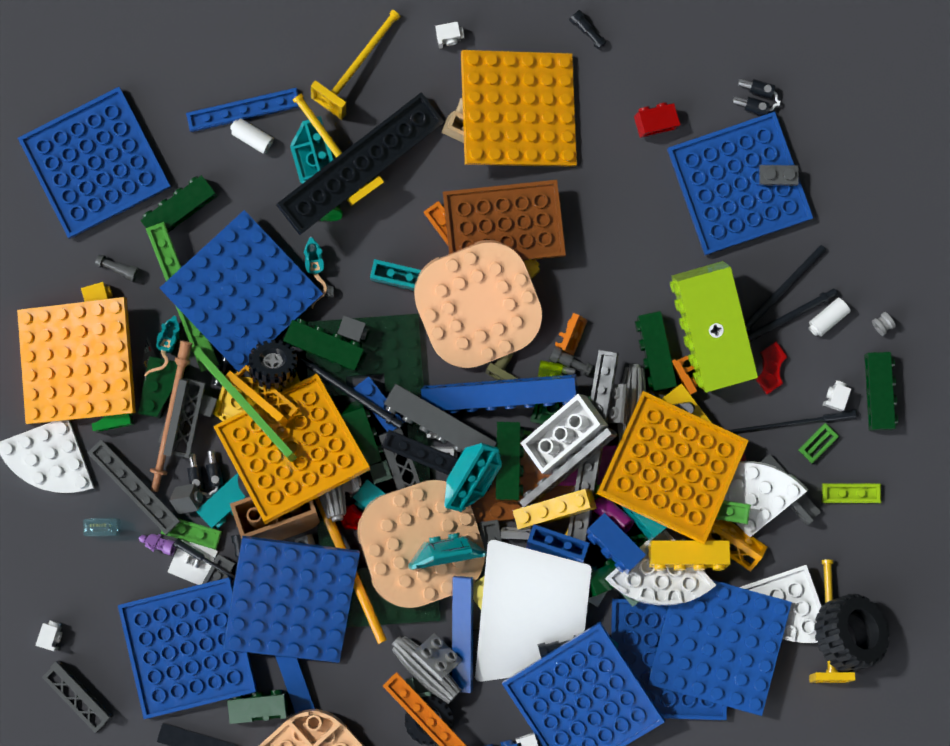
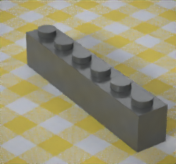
M396 383L384 402V405L387 406V411L394 415L397 412L402 414V419L410 424L416 422L421 425L419 427L420 430L427 434L430 432L437 435L436 439L444 444L447 441L454 444L453 449L460 453L466 447L479 443L494 447L497 443Z

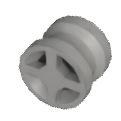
M883 312L881 317L872 320L874 328L882 336L887 333V330L896 327L893 319L886 312Z

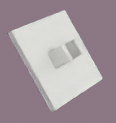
M181 540L203 553L205 558L214 562L218 553L217 550ZM177 548L168 573L200 585L208 574L211 565L204 561H199Z

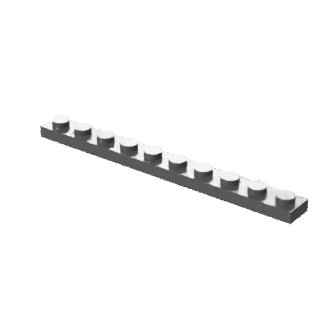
M599 350L590 401L607 423L619 353ZM603 448L578 468L574 492L590 489L595 499ZM592 510L570 516L567 536L587 542L586 531L590 527Z

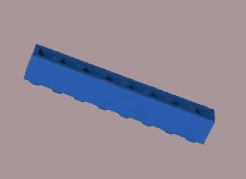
M576 374L427 385L421 389L422 399L443 411L448 410V413L459 412V409H467L468 412L477 411L478 408L495 410L500 406H505V409L516 408V405L534 407L535 404L543 403V406L555 405V402H562L565 405L578 394Z

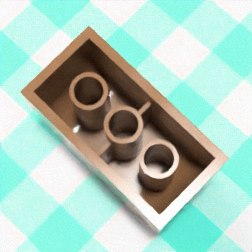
M251 497L230 504L241 539L242 536L284 540L306 532L320 522L313 500L267 524H264Z

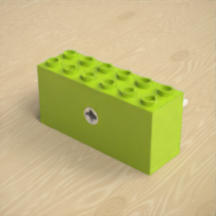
M721 261L671 275L670 287L672 293L675 292L677 297L674 303L676 310L680 312L682 317L679 318L681 329H684L686 336L683 337L684 343L691 353L688 355L690 365L695 369L693 378L698 387L702 388L705 392H710L758 378L731 266Z

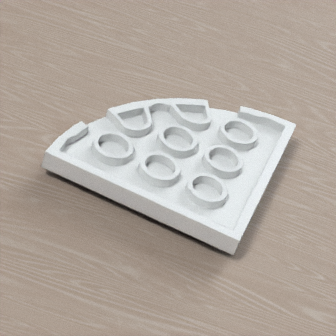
M70 420L50 422L0 441V455L17 476L27 483L43 490L58 493H77L94 489Z
M740 461L724 500L751 505L748 525L737 523L745 534L751 537L807 492L808 489L793 475L777 469L776 466L755 461Z
M665 530L652 541H675V539ZM649 540L640 547L646 554L645 558L628 575L616 568L605 578L615 589L639 602L652 605L686 603L699 598L716 586L703 570L695 571L694 568H686L683 571H676L674 568H666L663 571H656L654 568H649Z
M807 565L740 587L792 602L782 639L800 643L818 642L815 640L816 631L814 630V624L817 623L815 619L821 604Z

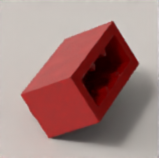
M660 103L651 109L649 106L643 107L634 116L640 138L672 131L680 126L674 103Z

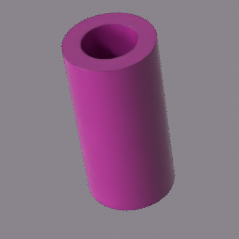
M598 497L595 500L597 508L593 509L595 513L599 516L605 513L625 534L630 531L634 525V520L615 503L604 497Z

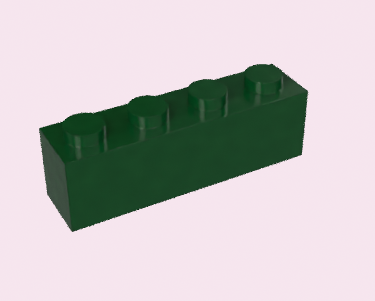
M202 175L199 177L195 176L188 182L189 185L185 188L180 187L173 193L174 196L170 199L162 200L158 204L159 207L155 210L147 211L140 221L145 228L164 222L169 233L218 196Z
M661 311L639 315L637 321H635L636 332H640L641 335L639 347L645 354L643 365L644 369H648L649 377H647L648 387L652 388L653 392L677 387Z
M299 318L297 321H291L283 340L284 343L356 372L364 349L361 348L362 344L352 340L350 343L343 341L344 337L335 333L332 336L326 334V330L315 326V328L307 326L308 322Z
M891 352L866 353L864 360L869 431L896 429L895 425H898V415L895 414L894 406L897 405V397L893 394L896 379L895 376H892V368L895 366L894 357L891 356Z
M497 422V448L499 449L502 467L496 475V500H519V496H523V485H519V477H523V465H520V458L524 457V448L520 446V438H524V427H520V422Z

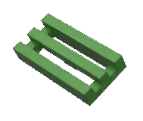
M824 423L798 451L812 464L839 436ZM826 429L827 432L806 452L805 449ZM831 434L833 437L811 457L810 454Z

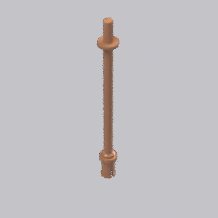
M180 341L178 357H175V362L178 366L156 468L150 469V472L154 473L151 487L153 492L159 491L161 477L168 473L163 470L166 455H163L179 379L183 378L185 367L191 361L189 356L193 343L188 341Z

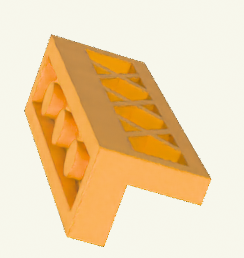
M247 365L235 374L229 371L225 375L234 386L284 428L300 411L272 386L269 389L270 391L267 392L266 385H264V392L256 393L254 391L255 383L253 378L245 382L239 379L246 370L249 372ZM269 395L277 396L276 404L268 403ZM290 406L292 411L284 417L281 414V407Z
M715 519L706 540L729 541V544L736 546L737 551L730 550V558L750 572L762 559L767 549L766 545L752 536L749 537L734 523ZM711 533L720 535L721 540L712 538ZM743 555H749L755 560L750 564L744 560Z

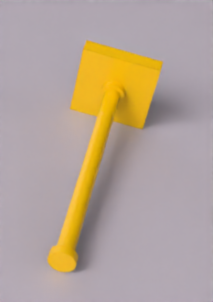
M395 10L390 11V16L331 91L316 80L311 85V99L342 120L346 115V102L337 95L395 20H399L401 16Z
M299 94L293 99V102L299 105L335 157H338L342 154L341 150L303 99V94ZM379 176L369 184L366 183L347 201L352 206L381 185L383 180Z
M822 560V565H824L825 603L833 600V560ZM827 661L828 670L826 672H816L809 675V683H849L855 681V672H838L835 667L830 665V661Z

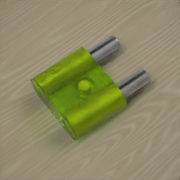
M540 360L537 377L560 376L561 373L575 374L574 368L563 367V364Z

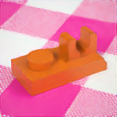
M573 313L568 321L566 333H559V336L564 338L562 343L555 342V346L570 355H574L588 320Z
M688 356L677 361L673 360V369L682 385L690 395L697 392L696 387L698 386L696 381L687 374L694 367L682 366L684 361L689 359Z

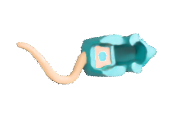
M309 237L304 250L305 267L307 272L313 274L316 280L323 285V295L319 298L321 299L327 292V285L319 276V273L324 270L323 251L315 239Z
M175 315L166 321L165 324L162 323V330L157 336L156 347L161 351L165 363L160 367L149 370L144 376L151 372L162 370L167 366L169 360L166 353H172L177 339H180V328Z

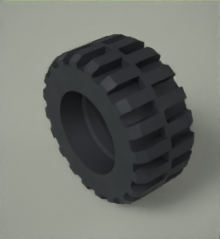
M848 594L826 602L819 609V613H817L815 619L817 623L814 624V630L816 631L815 640L819 644L818 649L820 652H823L825 660L830 661V665L838 668L840 671L855 672L875 666V664L882 661L887 652L889 630H887L886 626L888 624L882 616L884 614L881 610L877 609V605L873 601L870 602L869 598L860 594ZM848 622L855 632L856 644L849 635Z

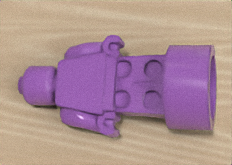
M150 534L148 537L145 535L139 536V541L145 543V547L149 548L152 552H154V549H159L164 554L170 556L175 552L174 540L161 539L160 534Z

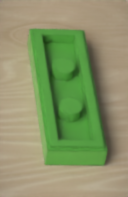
M179 519L181 522L167 535L217 550L222 531Z

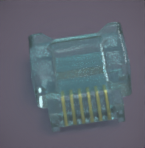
M84 519L83 535L119 536L120 519Z

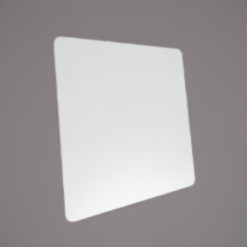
M497 540L489 541L476 661V680L482 682L509 678L541 658L537 644L571 640L574 638V635L578 636L584 632L591 566Z

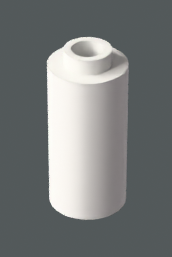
M242 118L235 120L230 128L233 136L263 154L269 150L274 140L273 137Z
M838 297L809 321V330L815 336H823L851 312L850 308Z

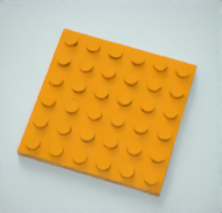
M481 50L461 51L465 165L575 167L577 160L572 54Z
M121 297L17 310L26 424L136 413L127 298Z
M318 374L279 392L300 410L285 428L257 404L252 406L296 455L297 458L293 462L288 460L245 410L213 426L264 524L370 470L366 459ZM274 395L268 398V403L276 404L277 396ZM290 406L281 407V414L284 417L292 411Z
M643 391L597 494L699 543L705 544L749 440Z

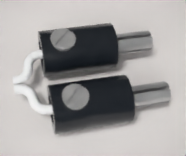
M753 79L752 82L739 80L738 85L749 88V93L770 99L774 94L775 101L777 102L769 109V102L748 97L747 100L734 97L733 103L745 106V111L763 116L780 105L778 94L774 91L775 85Z
M214 450L208 451L210 464H207L206 468L210 488L215 487V490L211 491L209 495L202 492V495H205L206 498L212 497V494L218 491V487L224 485L220 462L216 463ZM191 454L189 458L191 467L187 468L189 484H196L200 491L205 489L202 468L197 466L195 454Z

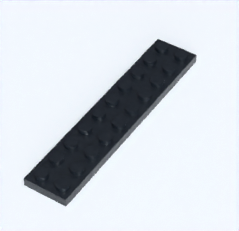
M419 93L279 201L276 206L297 233L301 235L442 125L444 121L423 93Z

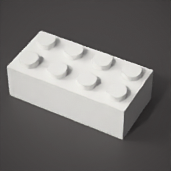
M577 394L520 444L541 473L551 475L555 467L566 463V459L571 454L579 452L585 442L592 441L596 437V433L603 428L606 429L608 424L587 396Z

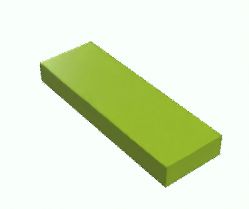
M822 484V503H881V484Z

